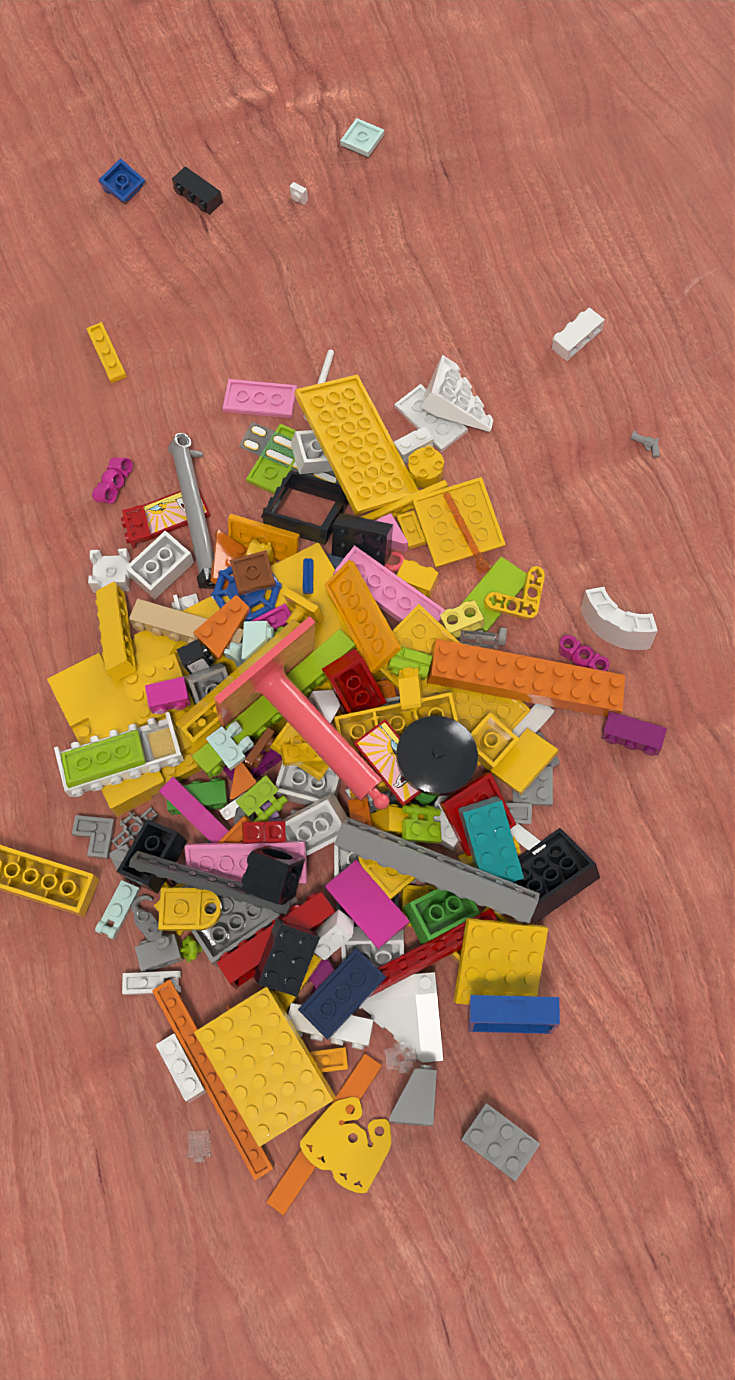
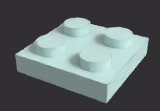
M356 118L340 140V144L343 147L369 157L385 135L384 129Z

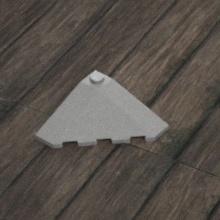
M185 885V886H183L182 888H195V887H194V886H191V885ZM217 895L222 904V914L219 921L207 930L192 931L211 963L218 967L217 962L220 961V956L228 951L233 952L236 950L237 945L246 939L249 941L254 938V934L258 930L269 927L272 921L281 916V914L267 908L255 907L253 904L244 901H236L231 897ZM209 904L206 908L207 914H213L216 911L215 904Z

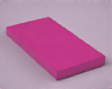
M357 860L325 886L327 891L378 950L410 923L407 917L368 875Z

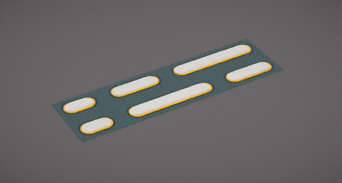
M251 422L239 445L243 449L287 468L294 459L291 447L292 438L255 422ZM295 461L291 469L299 472ZM333 471L305 474L332 483H339Z

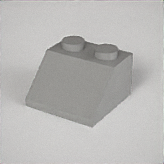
M217 663L184 676L195 705L226 679L228 674L225 666Z

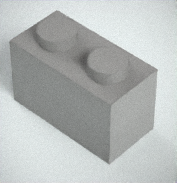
M165 933L162 935L170 941L169 948L163 951L157 949L155 941L144 940L139 943V946L135 947L142 972H152L184 961L182 952H180L178 937L175 934Z

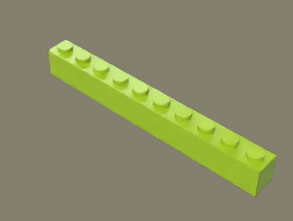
M339 629L286 676L308 698L315 687L323 685L327 680L321 669L351 650L356 649V644ZM262 695L224 729L226 731L233 722L237 721L243 731L232 738L235 744L238 745L246 736L253 742L258 737H261L268 727L278 724L283 716ZM209 742L192 756L194 762L210 779L213 776H218L223 771V767L226 766Z

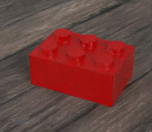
M356 649L351 650L321 669L346 714L378 708L387 703L363 657Z

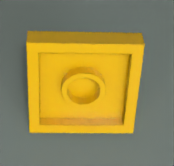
M285 588L282 595L287 604L294 608L289 618L285 621L287 624L292 620L299 623L304 615L311 617L319 624L322 622L324 617L317 605Z

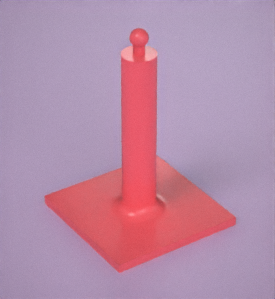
M308 617L214 697L220 727L225 728L263 695L360 801L369 795L373 799L376 808L385 809L389 805V798L376 789L383 780L286 676L313 652L316 622L311 617Z

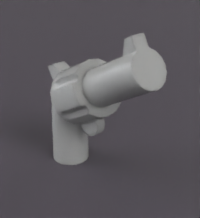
M634 430L631 439L644 444L643 446L646 450L652 448L653 458H659V438L644 437L637 434V431Z

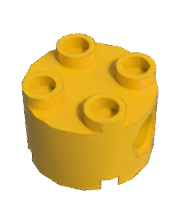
M432 446L417 449L408 458V471L417 488L425 489L443 480L444 459Z

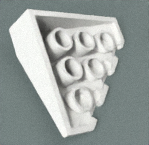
M442 355L423 396L420 407L436 417L490 432L493 418L491 415H485L484 405L478 396H473L471 392L472 386L466 377H460L459 366Z
M435 972L413 974L369 997L359 1007L360 1010L363 1008L369 1013L371 1019L382 1029L385 1027L394 1035L393 1038L404 1048L408 1047L417 1055L416 1058L422 1063L443 1061Z

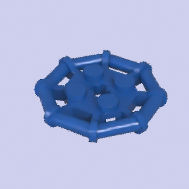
M231 566L224 570H219L214 591L211 593V598L216 601L219 608L226 604L222 597L228 596L231 600L237 595L250 608L244 620L246 622L252 621L275 609L279 591L282 589V583L277 580L274 574L276 586L239 596L234 575L230 576L233 573ZM228 580V587L226 590H222L224 581ZM266 590H272L269 601L265 599ZM259 604L264 605V607L251 613V609Z

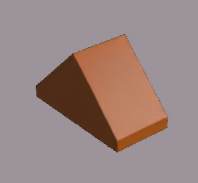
M243 762L235 767L230 800H235L257 783Z

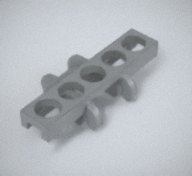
M151 807L140 817H134L135 813L131 814L129 811L128 817L123 821L119 820V825L124 827L122 828L123 831L112 840L113 844L119 848L130 840H135L134 837L139 833L144 824L141 820L148 819L154 821L158 814ZM148 813H154L152 817L147 818ZM133 818L135 822L130 827H127L125 824ZM138 826L139 830L137 832H133L132 827ZM118 839H123V840H124V841L121 842L119 845H117V840H118Z

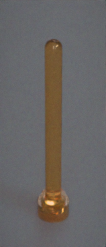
M449 492L444 493L443 497L476 560L475 568L478 574L488 571L492 568L489 560L486 561L482 557Z

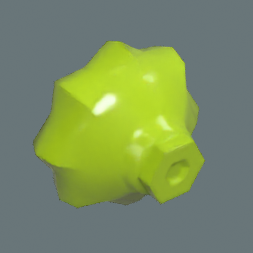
M187 936L182 940L180 952H182L183 958L187 962H192L203 949L192 936Z

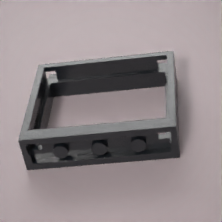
M290 470L286 478L283 477L281 486L276 488L275 495L270 497L268 506L263 508L261 518H263L264 524L298 533L300 538L326 545L333 532V523L339 513L345 512L349 501L339 484ZM292 489L335 502L321 526L277 514Z

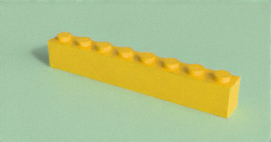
M292 620L175 722L192 743L219 721L214 697L297 628L300 623Z

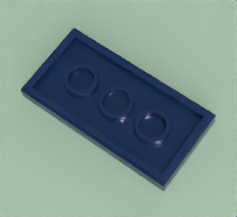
M356 948L301 1005L298 1011L329 1040L387 977Z

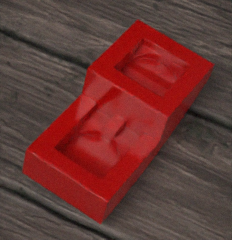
M285 821L242 822V843L286 841Z

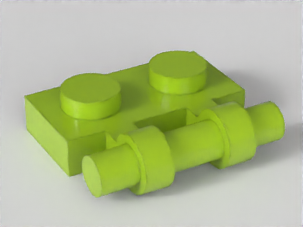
M265 775L235 802L248 817L255 812L258 817L252 822L269 821V817L276 811L279 812L283 809V805L288 800L284 795L276 800L273 795L279 790ZM269 800L272 805L263 812L259 807Z
M418 804L402 807V812L408 814V819L402 820V839L436 844L442 842L441 822H435L433 819L434 816L439 817L441 815L440 809L429 805L419 807ZM418 815H424V820H418Z

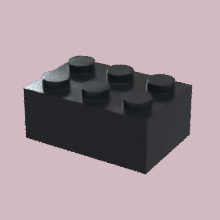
M339 513L333 523L331 555L345 558L355 545L385 567L391 554L393 524Z
M146 819L116 872L126 880L158 894L167 878H160L155 874L140 872L135 868L129 867L130 859L137 851L176 862L187 840L177 831Z
M276 918L254 975L257 984L297 997L320 936L314 930Z

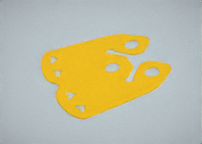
M350 1097L338 1100L329 1106L302 1138L300 1147L306 1158L314 1166L321 1170H331L338 1184L356 1193H367L391 1146L390 1124L386 1119L370 1121L368 1131L373 1146L369 1147L366 1132L355 1123L339 1125L340 1120H358L362 1116L359 1099ZM351 1104L355 1107L353 1114H347V1105ZM376 1127H383L384 1134L382 1136L375 1134ZM351 1133H355L358 1137L355 1143H351L348 1140V1136ZM306 1144L313 1145L312 1152H310L309 1147H307ZM324 1156L325 1163L317 1158ZM340 1173H347V1180H345L344 1176H341ZM360 1181L362 1187H360L359 1185H354V1183Z

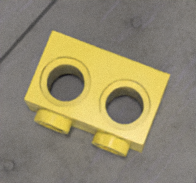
M475 600L464 602L459 607L447 609L440 614L442 626L456 639L484 627V618ZM468 614L474 615L473 617H466ZM451 621H456V622H457V623L454 624V625L448 624V623L451 622Z

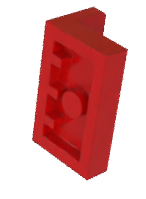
M144 505L122 510L123 517H121L123 528L127 529V533H124L127 544L131 543L134 549L136 548V543L152 539Z

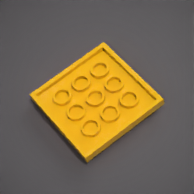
M482 477L412 498V503L435 568L505 547L506 544Z
M467 918L453 1001L456 1004L469 1005L470 995L537 997L548 927Z

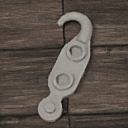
M149 895L138 896L131 904L136 926L147 940L155 941L158 950H166L170 946V941L167 937L162 936L163 931L158 929L159 923L150 912L144 911L138 906L141 901H153V898Z

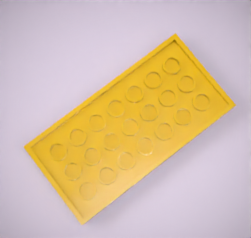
M358 374L295 389L294 395L355 515L384 507L419 491Z
M420 604L392 631L400 646L429 655L436 639L460 643ZM387 662L379 672L399 690L398 676L390 674L391 671L386 670ZM427 678L424 681L421 680L422 698L452 693L458 722L469 732L489 712L512 732L531 711L519 700L427 683Z

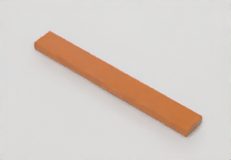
M364 1054L332 1104L338 1100L356 1097L360 1101L382 1068V1065ZM349 1104L346 1106L347 1114H352L355 1109L353 1105ZM343 1120L339 1121V1125L341 1126L346 1123V1121ZM306 1144V1146L309 1147L310 1152H312L313 1145ZM302 1149L266 1202L283 1216L316 1168L306 1158Z

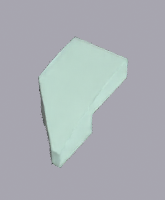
M231 642L229 649H225L224 654L226 658L234 660L236 666L239 667L244 663L241 659L243 643Z

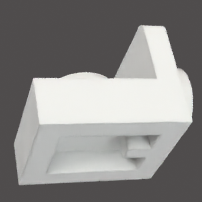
M197 594L182 598L173 595L175 602H172V607L175 610L183 611L199 603Z

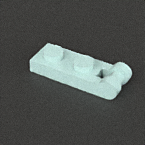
M121 880L103 917L98 922L95 932L105 933L108 935V938L114 940L131 909L132 902L137 898L140 888ZM109 921L114 922L112 927L107 926Z

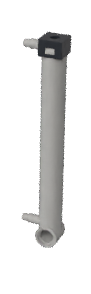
M177 433L169 444L168 451L174 459L199 575L197 576V582L201 589H214L216 584L210 581L214 554L191 458L203 457V452L190 450V438L184 433Z

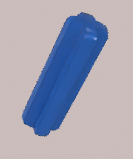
M311 558L303 560V594L307 595L313 593V559Z

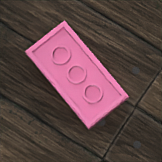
M228 379L222 408L223 412L292 419L296 399L294 392L297 389V385Z

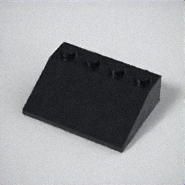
M559 828L533 848L518 856L524 878L512 883L540 894L531 918L536 924L600 879L596 863ZM544 844L546 845V847H544L535 855L532 853Z

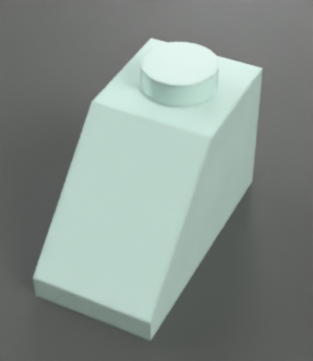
M267 621L244 622L241 657L244 662L274 637V629Z

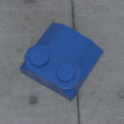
M121 158L99 178V184L102 185L103 190L108 194L114 195L123 203L128 202L135 196L145 183V179Z

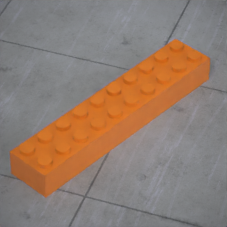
M436 639L431 647L430 655H432V660L428 671L427 683L608 717L609 711L617 714L623 711L625 675Z

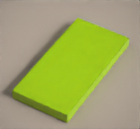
M279 424L273 436L280 435L292 441L296 430ZM272 436L247 476L246 482L275 495L276 488L281 486L283 477L286 478L290 470H294L292 466L295 462L293 450L273 442ZM273 449L293 458L288 466L267 457L265 451Z
M503 557L498 559L462 602L475 600L484 618V627L481 628L484 632H488L502 615V613L488 610L484 606V598L491 592L517 597L524 587L526 573ZM493 597L489 600L492 602V605L499 603L495 602ZM508 601L506 607L508 608L512 602ZM473 614L466 615V617L474 616Z
M138 730L61 753L68 788L146 764Z

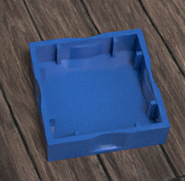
M470 995L468 1032L552 1034L555 1028L560 1025L559 997Z

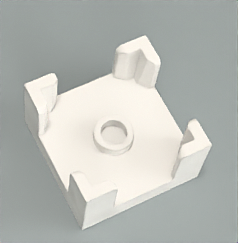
M127 548L118 549V556H102L100 550H90L93 574L89 576L88 584L93 593H96L97 590L113 581L123 591H130V577L125 569L131 563V557Z

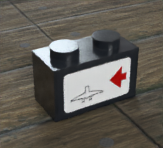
M198 639L176 649L182 665L189 674L210 667L215 662L212 653L208 651L205 644L201 645Z

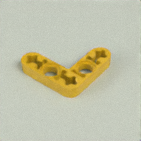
M534 566L527 571L521 599L491 592L484 598V606L490 611L525 620L532 619L537 615L545 577L544 570L539 566ZM537 572L536 575L539 577L535 580L534 584H531L534 581V575L531 574ZM529 588L536 591V597L532 598L528 595ZM493 597L494 601L499 603L492 605V602L489 600ZM508 601L515 604L514 611L507 609L506 603ZM530 607V611H532V613L528 615V612L523 609Z

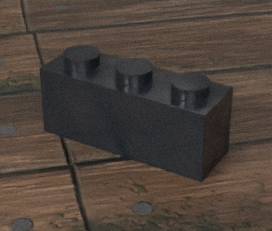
M186 166L172 178L174 191L184 196L188 202L194 203L201 211H205L209 215L223 203L221 191Z

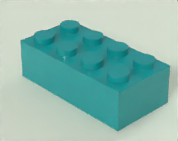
M496 796L458 808L474 867L509 882L523 879L524 876L502 800Z

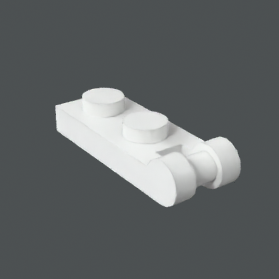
M181 971L123 973L122 994H153L152 990L163 984L165 979H171L178 993H181V986H179Z

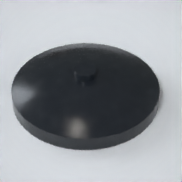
M429 716L416 720L404 730L397 745L396 762L399 772L411 787L427 795L444 796L457 792L470 781L477 767L478 751L472 735L463 725L447 717Z

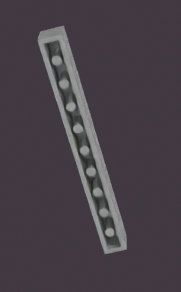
M347 816L341 824L334 844L343 851H351L363 859L376 861L382 867L396 869L402 875H410L422 883L428 882L435 885L439 890L453 892L459 898L470 899L479 906L490 907L495 912L510 915L519 922L530 923L540 894Z

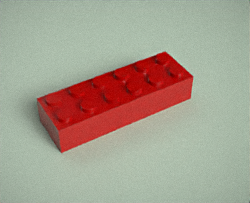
M315 892L306 899L307 902L301 906L299 904L295 905L285 917L279 916L277 918L315 931L335 911L322 892L318 894ZM276 919L272 921L273 925L267 929L261 928L254 934L255 937L248 941L246 939L239 943L237 949L233 952L228 951L220 956V961L217 964L235 990L254 977Z

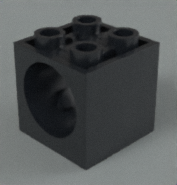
M271 845L252 850L247 857L248 866L242 876L241 882L243 885L241 890L275 904H281L290 900L296 895L305 858Z

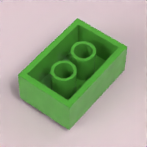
M439 889L402 907L421 945L464 923L467 918L471 919L480 914L474 901L467 898H459L453 892Z

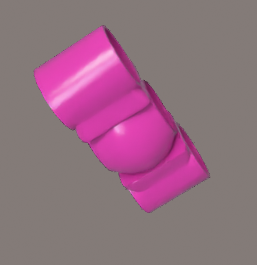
M113 457L110 459L107 470L102 474L101 483L98 482L97 487L92 492L94 501L113 503L116 500V495L119 493L117 490H120L123 486L124 478L128 477L133 468L132 461L129 458Z
M565 635L561 638L558 652L562 657L568 658L569 661L572 660L576 666L599 670L596 668V665H601L604 667L602 671L608 672L610 662L606 657L600 656L599 653L595 654V651L588 645H581V642L577 641L572 635ZM569 644L572 648L567 649L563 645ZM579 655H586L588 659H582Z

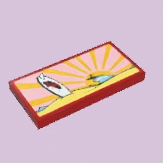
M199 489L205 518L211 515ZM181 490L144 504L152 539L160 536L164 531L169 533L188 525Z
M385 719L353 742V745L383 780V783L402 807H404L422 792L411 787L399 772L396 762V749L400 737Z

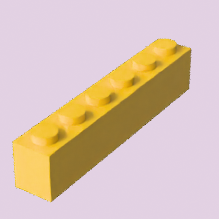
M113 581L96 591L97 599L95 602L98 607L97 616L100 623V642L103 647L102 656L105 663L104 671L117 682L136 672L125 592Z

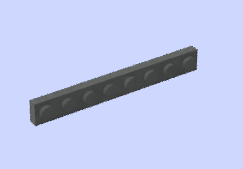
M137 851L130 859L129 867L135 868L137 871L152 873L157 877L168 878L179 884L185 883L199 890H208L219 896L231 897L236 901H244L258 908H267L278 914L283 913L287 915L293 898L281 904H275L242 891V882Z

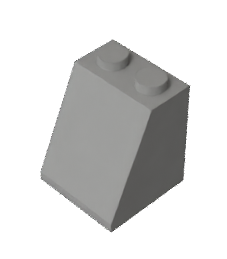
M420 1065V1069H414L390 1115V1123L433 1127L437 1070H432L433 1066Z

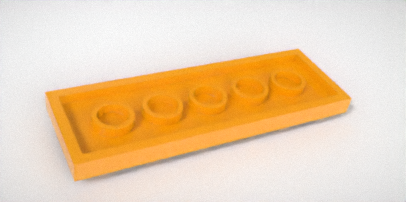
M348 560L324 586L370 672L377 673L402 648L354 561Z

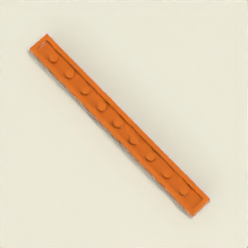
M169 979L153 989L152 992L255 1181L273 1170L274 1167L263 1147H259L196 1037L194 1032L198 1028L172 980Z

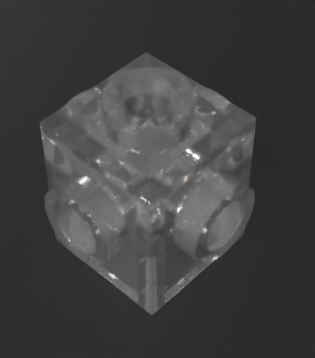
M406 1041L394 1042L393 1047L384 1049L387 1071L397 1070V1074L410 1072L409 1068L414 1067V1062H417L416 1049H412L411 1044L406 1045ZM399 1054H402L404 1056L403 1061L399 1059Z

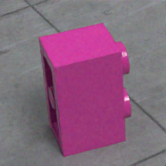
M184 677L145 685L148 706L152 714H163L171 709L182 710L186 706L191 705Z

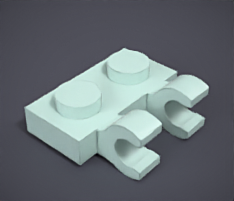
M237 721L233 722L226 731L223 727H220L206 738L230 771L246 759L244 753L254 747L253 742L248 736L242 739L238 745L232 740L233 737L243 731Z

